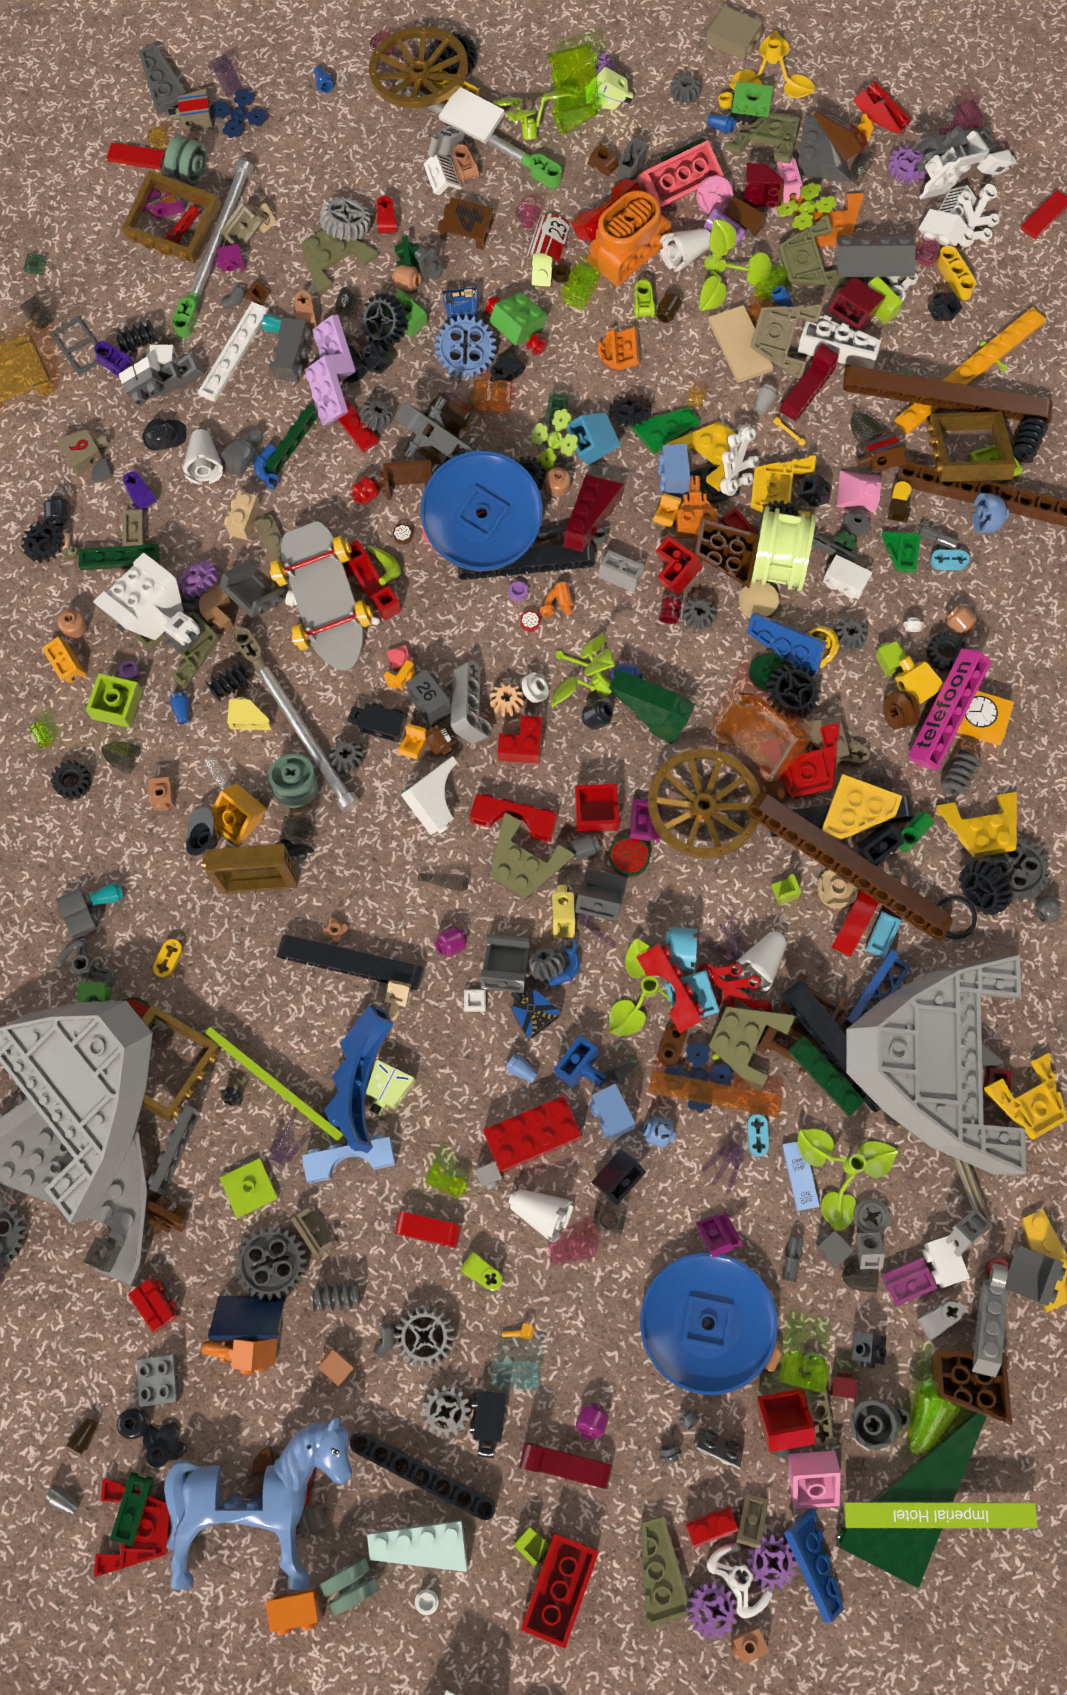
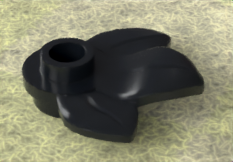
M282 839L275 843H284L290 856L302 859L307 858V853L314 852L311 846L294 844L288 839Z
M175 1422L164 1425L159 1431L150 1425L148 1431L143 1436V1445L147 1450L146 1460L150 1466L154 1468L163 1467L168 1461L178 1460L185 1453L187 1444L178 1441L179 1430ZM157 1451L162 1452V1455H161L160 1458H158V1459H155V1458H154L155 1452H157Z

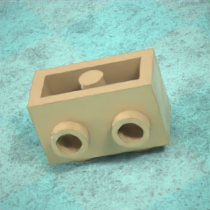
M238 491L236 497H233L230 514L226 515L224 522L229 536L245 540L249 539L254 526L253 522L256 520L261 507L257 495Z

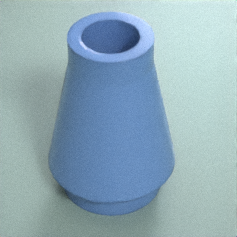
M515 1053L505 1066L509 1070L508 1073L530 1083L538 1074L521 1055L518 1056Z

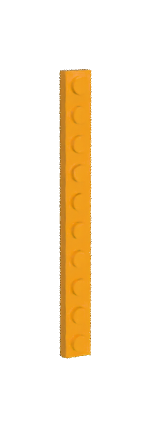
M1032 307L942 381L970 385L998 360L1042 326L1046 318ZM914 403L895 418L894 422L908 435L926 421L931 414L937 412L940 407Z

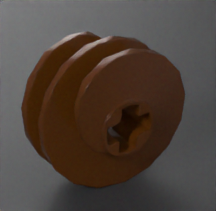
M899 691L890 694L885 699L883 713L886 722L891 728L901 729L917 724L920 718V708L916 698L911 693Z

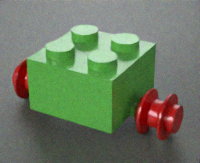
M519 292L500 301L499 297H492L486 302V313L492 312L489 322L514 345L527 341L526 349H533V355L542 354L545 351L546 339L540 340V333L548 315L526 295Z

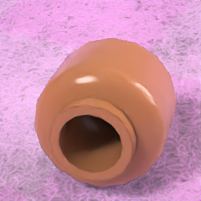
M400 265L394 270L392 280L398 290L414 292L420 287L422 276L416 267Z
M557 467L547 472L545 477L547 492L554 497H562L569 492L571 476L567 470Z
M956 605L946 615L947 626L957 635L970 634L976 627L974 623L977 617L966 605Z
M75 609L65 610L58 617L59 629L70 639L80 638L87 630L85 618Z

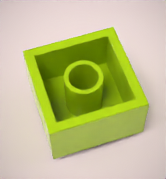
M98 673L86 712L93 720L131 728L143 690L138 682Z

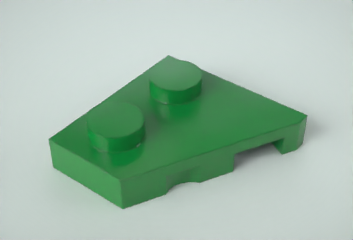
M882 531V539L895 571L916 573L921 534Z

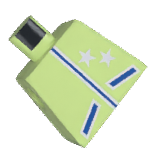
M607 67L601 70L586 89L587 104L591 106L615 110L621 102L630 104L633 99V93L628 91L627 79Z
M376 1060L366 1090V1095L374 1099L368 1111L381 1116L385 1106L395 1110L414 1085V1077Z

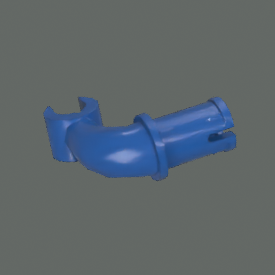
M268 443L263 451L254 457V471L261 480L266 482L268 489L275 490L274 485L270 481H276L280 484L278 476L272 473L268 474L265 468L267 467L268 458L277 449Z
M572 940L573 948L571 950L567 949L563 942V950L569 957V964L567 967H564L565 969H563L562 974H558V978H551L549 981L551 987L567 981L572 982L571 980L577 976L580 970L581 962L577 953L578 947L574 940Z

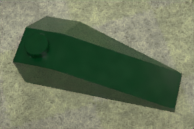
M616 670L609 685V689L625 706H628L636 714L635 716L639 721L642 720L648 726V730L654 736L669 744L674 742L685 727L695 707V703L681 695L621 670Z

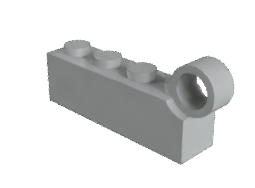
M993 1263L989 1280L984 1279L980 1289L972 1372L996 1377L1002 1364L1008 1285L1006 1284L1008 1266Z

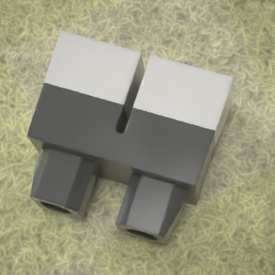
M146 357L134 364V367L131 366L119 374L125 394L131 396L135 404L139 406L145 404L147 401L146 394L152 397L161 394L160 386L164 382L159 377L158 371L161 370L159 363Z

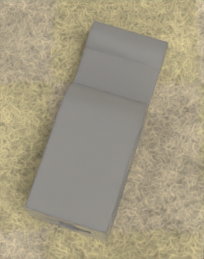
M452 125L438 130L437 136H432L428 156L435 157L437 154H452L453 148L458 144H462L465 132Z

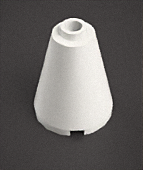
M707 229L670 232L663 235L660 239V244L662 243L663 246L660 254L665 265L669 269L673 268L674 272L682 270L710 248L711 232Z
M203 429L195 430L191 434L183 464L185 478L195 484L202 485V481H209V484L214 483L220 479L223 473V466L212 437L208 431Z
M769 932L736 961L743 966L742 973L737 977L741 979L757 974L761 978L758 991H768L774 982L787 945L785 937L779 932ZM733 966V968H736L735 972H739L738 967ZM751 979L752 984H758L756 979Z
M519 1189L517 1192L514 1191L509 1199L510 1209L553 1243L562 1236L559 1234V1231L562 1227L566 1229L573 1211V1206L570 1205L573 1202L569 1199Z

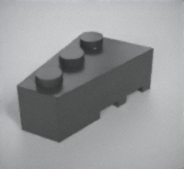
M284 317L282 319L277 336L279 339L278 347L275 346L273 353H276V357L269 364L277 380L299 383L300 377H303V358L307 357L306 342L311 336V329L305 320Z

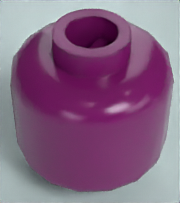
M450 926L437 933L436 940L434 941L435 947L441 955L452 957L466 948L467 935L463 929Z
M591 1403L581 1407L576 1421V1428L579 1431V1435L583 1438L595 1441L604 1435L609 1416L603 1411L604 1407L602 1405Z

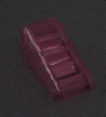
M592 1234L558 1240L554 1243L548 1242L551 1265L596 1258ZM583 1241H586L588 1254L583 1252ZM573 1243L578 1245L579 1255L577 1256L574 1254ZM565 1244H568L570 1257L567 1258L564 1249ZM555 1246H560L561 1259H557Z

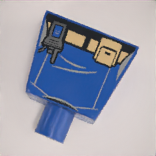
M478 287L442 291L443 306L449 324L450 318L456 322L458 315L461 320H464L465 315H467L470 321L475 316V322L477 323Z

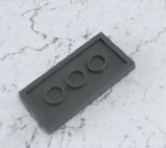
M185 1105L184 1109H180L176 1118L178 1124L175 1130L172 1129L168 1135L167 1142L169 1144L166 1151L163 1150L159 1155V1167L156 1172H152L148 1184H150L149 1189L156 1193L165 1195L200 1116V1112L194 1107Z

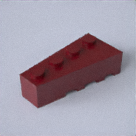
M585 475L565 530L563 547L580 552L585 550L594 538L596 531L603 526L605 519L612 514L615 506L621 502L623 483Z

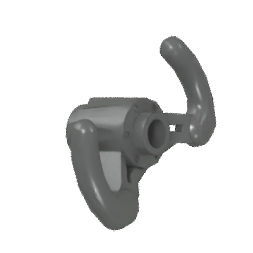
M78 939L70 943L60 953L56 962L58 967H62L67 957L74 950H77V955L72 960L71 969L83 979L95 976L105 979V983H109V987L113 986L117 978L114 970L100 967L88 955V944L86 941Z

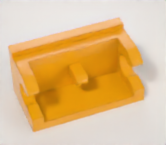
M60 637L55 638L42 648L61 681L65 680L68 683H73L74 676L83 677L87 675L69 643Z

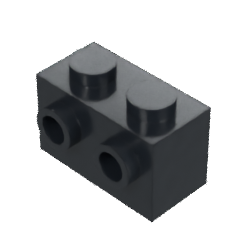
M881 825L851 850L877 866L885 857L896 852L897 848L905 842L894 825Z
M620 1149L591 1183L603 1196L615 1205H618L646 1171L634 1158Z

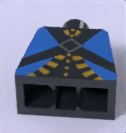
M535 989L529 994L525 992L510 993L517 1002L511 1007V1011L528 1041L561 1016V1012Z

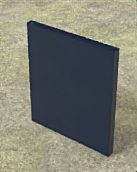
M285 1295L280 1300L277 1296H273L272 1301H269L268 1296H265L263 1300H260L259 1296H218L208 1338L277 1339L286 1301Z

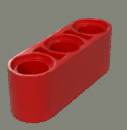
M399 1211L394 1234L405 1235V1237L422 1241L426 1240V1242L450 1248H457L462 1226Z

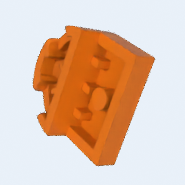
M635 327L620 332L611 329L605 334L606 337L602 343H598V355L608 367L623 370L640 364L638 332Z

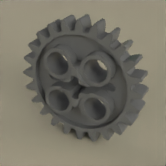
M1018 836L1015 851L981 857V860L987 858L989 862L994 861L996 866H1001V870L1007 872V877L1020 858L1025 856L1026 859L1015 871L1009 883L1014 887L1012 890L1014 896L1011 903L1016 898L1022 903L1025 897L1028 901L1032 899L1033 895L1037 897L1040 891L1043 892L1045 889V885L1049 881L1047 877L1051 873V871L1047 870L1050 863L1043 862L1047 856H1040L1039 854L1042 849L1035 850L1034 842L1027 845L1026 838L1023 842H1019ZM1007 853H1012L1015 858L1009 857ZM1025 865L1031 866L1033 870H1029ZM1014 881H1019L1022 886L1017 885Z
M4 1199L0 1200V1222H8L9 1231L5 1234L0 1233V1268L4 1267L3 1260L9 1263L12 1262L11 1254L19 1255L15 1250L16 1247L22 1248L24 1246L19 1242V1239L26 1238L25 1235L20 1234V1231L24 1230L26 1226H19V1223L24 1218L15 1217L19 1210L11 1212V1203L4 1207Z
M271 1226L268 1227L267 1232L260 1227L259 1235L252 1231V1239L244 1237L246 1245H238L242 1253L234 1255L240 1260L233 1263V1266L240 1268V1270L236 1271L234 1275L242 1276L238 1284L246 1283L243 1290L247 1292L252 1289V1297L259 1293L260 1300H263L265 1295H268L269 1301H272L273 1295L276 1294L280 1300L282 1292L289 1296L290 1287L297 1289L295 1281H303L299 1274L306 1273V1270L301 1267V1265L307 1264V1260L301 1259L306 1254V1251H299L303 1244L302 1242L295 1244L297 1236L293 1235L289 1238L290 1231L288 1229L281 1234L282 1230L279 1226L276 1232H273ZM279 1243L283 1244V1252L277 1255L274 1254L273 1247ZM254 1251H262V1258L259 1261L254 1262L251 1260V1255ZM285 1256H290L289 1260L273 1263V1268L271 1269L265 1265L268 1263L269 1258L277 1261ZM265 1265L254 1271H251V1268L254 1266ZM288 1265L290 1267L289 1274L283 1277L280 1276V1267ZM266 1272L268 1274L267 1281L261 1284L258 1283L257 1276L259 1273Z

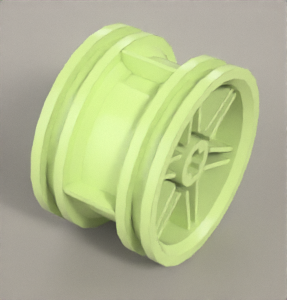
M765 506L751 584H755L756 580L761 581V585L765 586L766 581L787 584V590H791L792 586L797 587V591L801 592L813 541L816 515L812 514L811 518H807L806 513H801V517L779 513L780 509L775 508V512H771L769 507Z

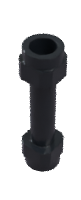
M568 523L548 528L545 525L540 526L537 535L538 540L548 539L549 535L565 532Z

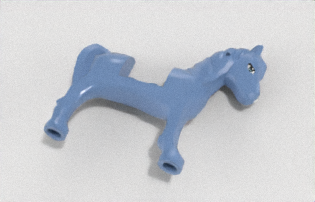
M335 1417L330 1422H312L305 1428L298 1430L282 1451L280 1458L276 1459L274 1465L267 1466L263 1483V1495L251 1496V1500H242L241 1495L228 1496V1500H224L221 1504V1466H198L185 1459H179L172 1465L166 1475L164 1487L166 1505L172 1525L166 1548L173 1551L170 1562L172 1569L171 1589L185 1590L194 1587V1577L188 1569V1554L191 1543L203 1529L222 1523L241 1524L275 1532L281 1547L279 1565L288 1575V1588L291 1590H305L312 1587L311 1575L303 1570L298 1560L296 1526L304 1510L307 1483L315 1467L324 1471L333 1482L340 1485L345 1484L353 1475V1467L347 1452L349 1448V1431L339 1423L338 1417ZM190 1471L191 1473L185 1478V1473Z

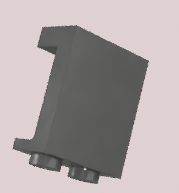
M253 559L224 572L219 588L251 618L259 614L262 615L273 607H278L283 601L282 597L285 591L283 588L274 591L255 573L258 564Z
M589 868L586 869L584 882L578 893L575 912L617 922L625 893L627 877Z
M500 934L487 935L484 967L481 973V989L524 993L530 950L529 938L520 936L510 937Z

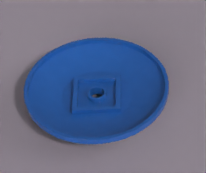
M490 451L467 452L448 460L431 476L421 501L422 525L433 548L447 561L468 570H496L517 561L534 543L542 522V500L532 476L515 460ZM479 509H485L488 514L485 518H479L476 512Z
M697 1253L672 1262L655 1277L643 1299L640 1313V1331L647 1355L656 1369L667 1380L689 1392L718 1395L732 1392L745 1386L764 1369L773 1353L777 1339V1313L768 1288L751 1268L737 1259L721 1254L712 1258L710 1253ZM704 1317H711L713 1319L714 1327L711 1330H705L702 1327L701 1321Z

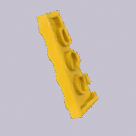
M1042 1209L1021 1220L1030 1250L1064 1262L1062 1267L1066 1268L1062 1282L1057 1280L1055 1289L1058 1290V1294L1054 1304L1049 1302L1048 1306L1043 1305L1044 1311L1047 1313L1067 1303V1254Z

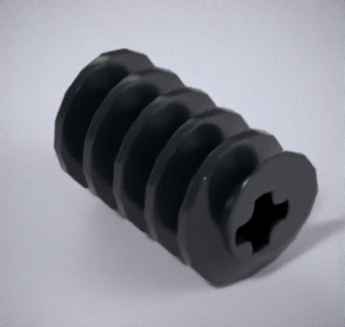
M149 319L146 320V326L139 322V328L134 324H131V330L124 326L123 333L117 328L116 338L122 352L124 347L131 351V345L138 349V343L145 347L146 340L152 345L153 338L158 342L153 324Z
M1035 418L1024 421L1012 448L1013 454L1018 461L1023 463L1033 462V457H1036L1040 444L1046 435L1045 432L1048 430V425L1044 421Z
M238 661L239 668L234 664L231 665L232 672L227 668L224 669L225 676L220 672L217 673L218 680L210 677L211 684L205 681L212 695L219 702L222 701L221 694L226 698L229 697L228 690L236 693L235 686L243 689L242 682L250 685V675L241 661Z

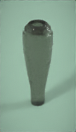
M735 789L727 794V803H739ZM727 810V818L745 828L742 810Z
M420 872L418 874V881L428 882L459 892L468 889L469 879L464 875L427 874Z

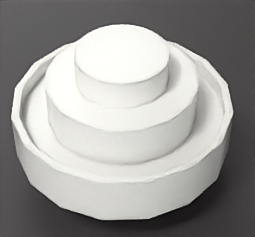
M533 672L523 678L522 690L528 700L539 703L548 697L547 682L539 673Z

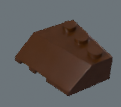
M702 519L695 532L692 547L694 555L747 588H750L760 535Z
M935 1350L931 1356L932 1382L938 1398L1004 1423L1013 1424L1006 1353H1002L1001 1367L996 1377L972 1372L974 1352Z

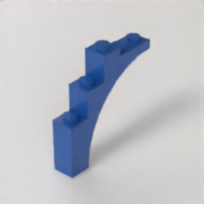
M369 1005L340 1042L346 1059L332 1076L336 1089L339 1092L324 1109L328 1122L335 1128L340 1127L348 1141V1146L354 1151L369 1153L373 1148L365 1120V1097L369 1074L384 1038L394 1025L385 1010Z

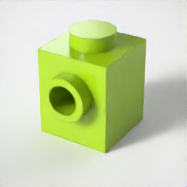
M897 641L893 643L886 642L880 645L875 655L886 677L903 670L899 661L906 657V652L902 646H899Z

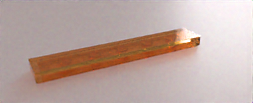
M652 1071L648 1093L779 1118L783 1097Z

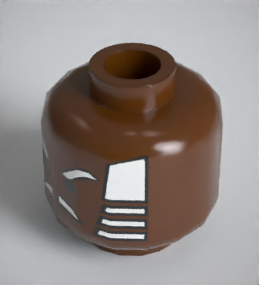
M439 724L427 732L426 742L435 755L443 754V756H447L454 751L453 746L456 744V738L448 726H441Z

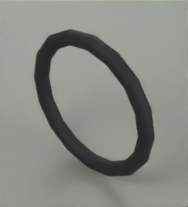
M956 896L946 897L939 901L936 905L939 908L948 901L962 902L969 908L973 918L972 924L966 932L957 935L947 933L945 937L960 939L970 935L975 929L977 922L976 911L974 908H971V903L966 902L964 898Z

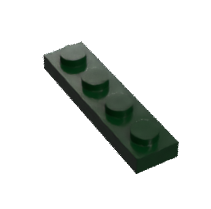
M308 405L305 410L301 411L295 425L289 428L288 435L279 442L276 452L268 458L266 465L269 474L278 475L318 418L316 409L311 405Z
M158 544L79 549V569L82 571L133 567V562L142 553H145L160 565V547Z
M802 1036L787 1051L848 1117L865 1102L805 1036Z

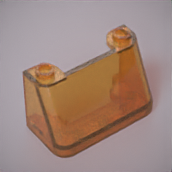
M741 692L734 693L710 732L715 737L716 743L724 747L726 745L734 746L759 765V771L762 773L761 777L770 782L778 780L812 740V737L762 699L753 694Z

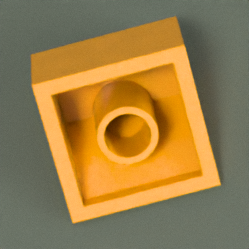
M236 783L221 790L212 808L214 828L234 845L239 846L260 823L267 808Z

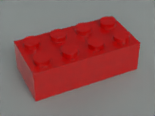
M564 1095L483 1130L500 1174L582 1138Z
M554 1531L521 1625V1631L566 1649L599 1554V1549Z

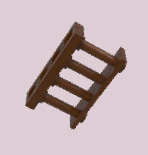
M800 972L797 979L801 980L806 986H808V984L805 983L808 976ZM807 987L820 1004L833 1011L831 1015L833 1020H835L836 1016H842L847 1007L844 1005L845 997L842 996L837 1004ZM783 1002L778 1013L787 1014L789 1012L792 1014L791 1009ZM791 1026L788 1032L789 1035L798 1040L805 1036L818 1050L820 1046L814 1038ZM769 1027L757 1050L764 1054L767 1049L770 1051L773 1049L797 1063L787 1052L789 1048L776 1042L777 1039L774 1036L779 1030ZM802 1068L799 1074L803 1076L806 1071Z

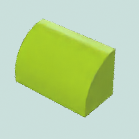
M875 277L867 286L886 297L875 314L883 324H886L899 315L903 301L880 277Z

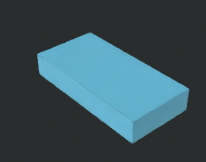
M882 911L865 950L885 959L902 920Z

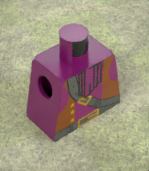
M169 173L164 175L166 177L171 178ZM153 188L142 211L143 213L152 209L155 218H161L185 212L181 198Z

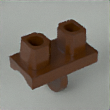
M159 1195L154 1202L149 1201L146 1208H148L147 1215L152 1217L149 1223L155 1226L153 1233L159 1235L162 1230L169 1233L172 1228L182 1233L185 1228L188 1209L182 1205H177L173 1213L168 1211L167 1208L171 1202L163 1195Z

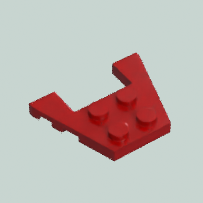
M839 723L820 727L824 745L823 749L783 759L778 739L760 743L761 749L792 799L834 789L840 732Z
M108 1478L103 1479L101 1501L121 1502L126 1485ZM134 1489L133 1491L134 1493H141V1491H138L136 1489ZM149 1495L135 1544L130 1546L121 1543L120 1554L96 1553L93 1577L168 1554L166 1545L170 1534L171 1519L166 1501Z

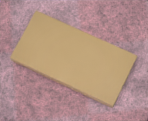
M744 305L708 317L709 325L737 383L773 371L774 367L771 361L750 348L755 328Z

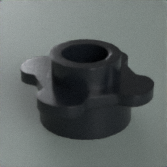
M226 1087L225 1090H221V1099L225 1104L230 1106L241 1105L242 1093L233 1087Z

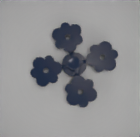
M248 89L235 92L234 102L238 103L239 107L234 108L232 111L227 102L223 103L219 100L210 107L213 118L219 117L224 119L225 116L231 115L232 121L226 122L225 127L222 129L223 134L228 135L229 138L242 135L243 125L239 123L244 122L246 118L250 125L254 124L257 127L267 120L264 109L258 110L253 108L252 112L247 113L243 108L246 105H251L252 100L255 98L254 93L249 92Z
M695 1042L694 1045L687 1046L686 1054L688 1055L687 1061L689 1063L693 1062V1065L698 1068H694L688 1075L681 1066L677 1068L669 1066L666 1070L667 1074L664 1075L663 1079L667 1082V1087L670 1090H675L676 1088L683 1089L684 1083L689 1080L697 1088L688 1095L690 1099L688 1107L691 1110L696 1109L698 1113H702L704 1109H710L712 1106L711 1094L701 1088L706 1085L708 1078L711 1082H714L715 1088L722 1087L728 1089L731 1086V1080L734 1079V1074L730 1072V1066L724 1064L721 1067L718 1065L714 1066L713 1072L708 1076L707 1071L700 1067L704 1062L709 1061L708 1054L710 1049L707 1045L701 1046L700 1042Z

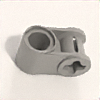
M945 1301L934 1309L925 1312L916 1320L928 1339L931 1340L962 1318L963 1310L958 1303ZM947 1307L954 1308L952 1312L953 1317L946 1315L948 1312Z

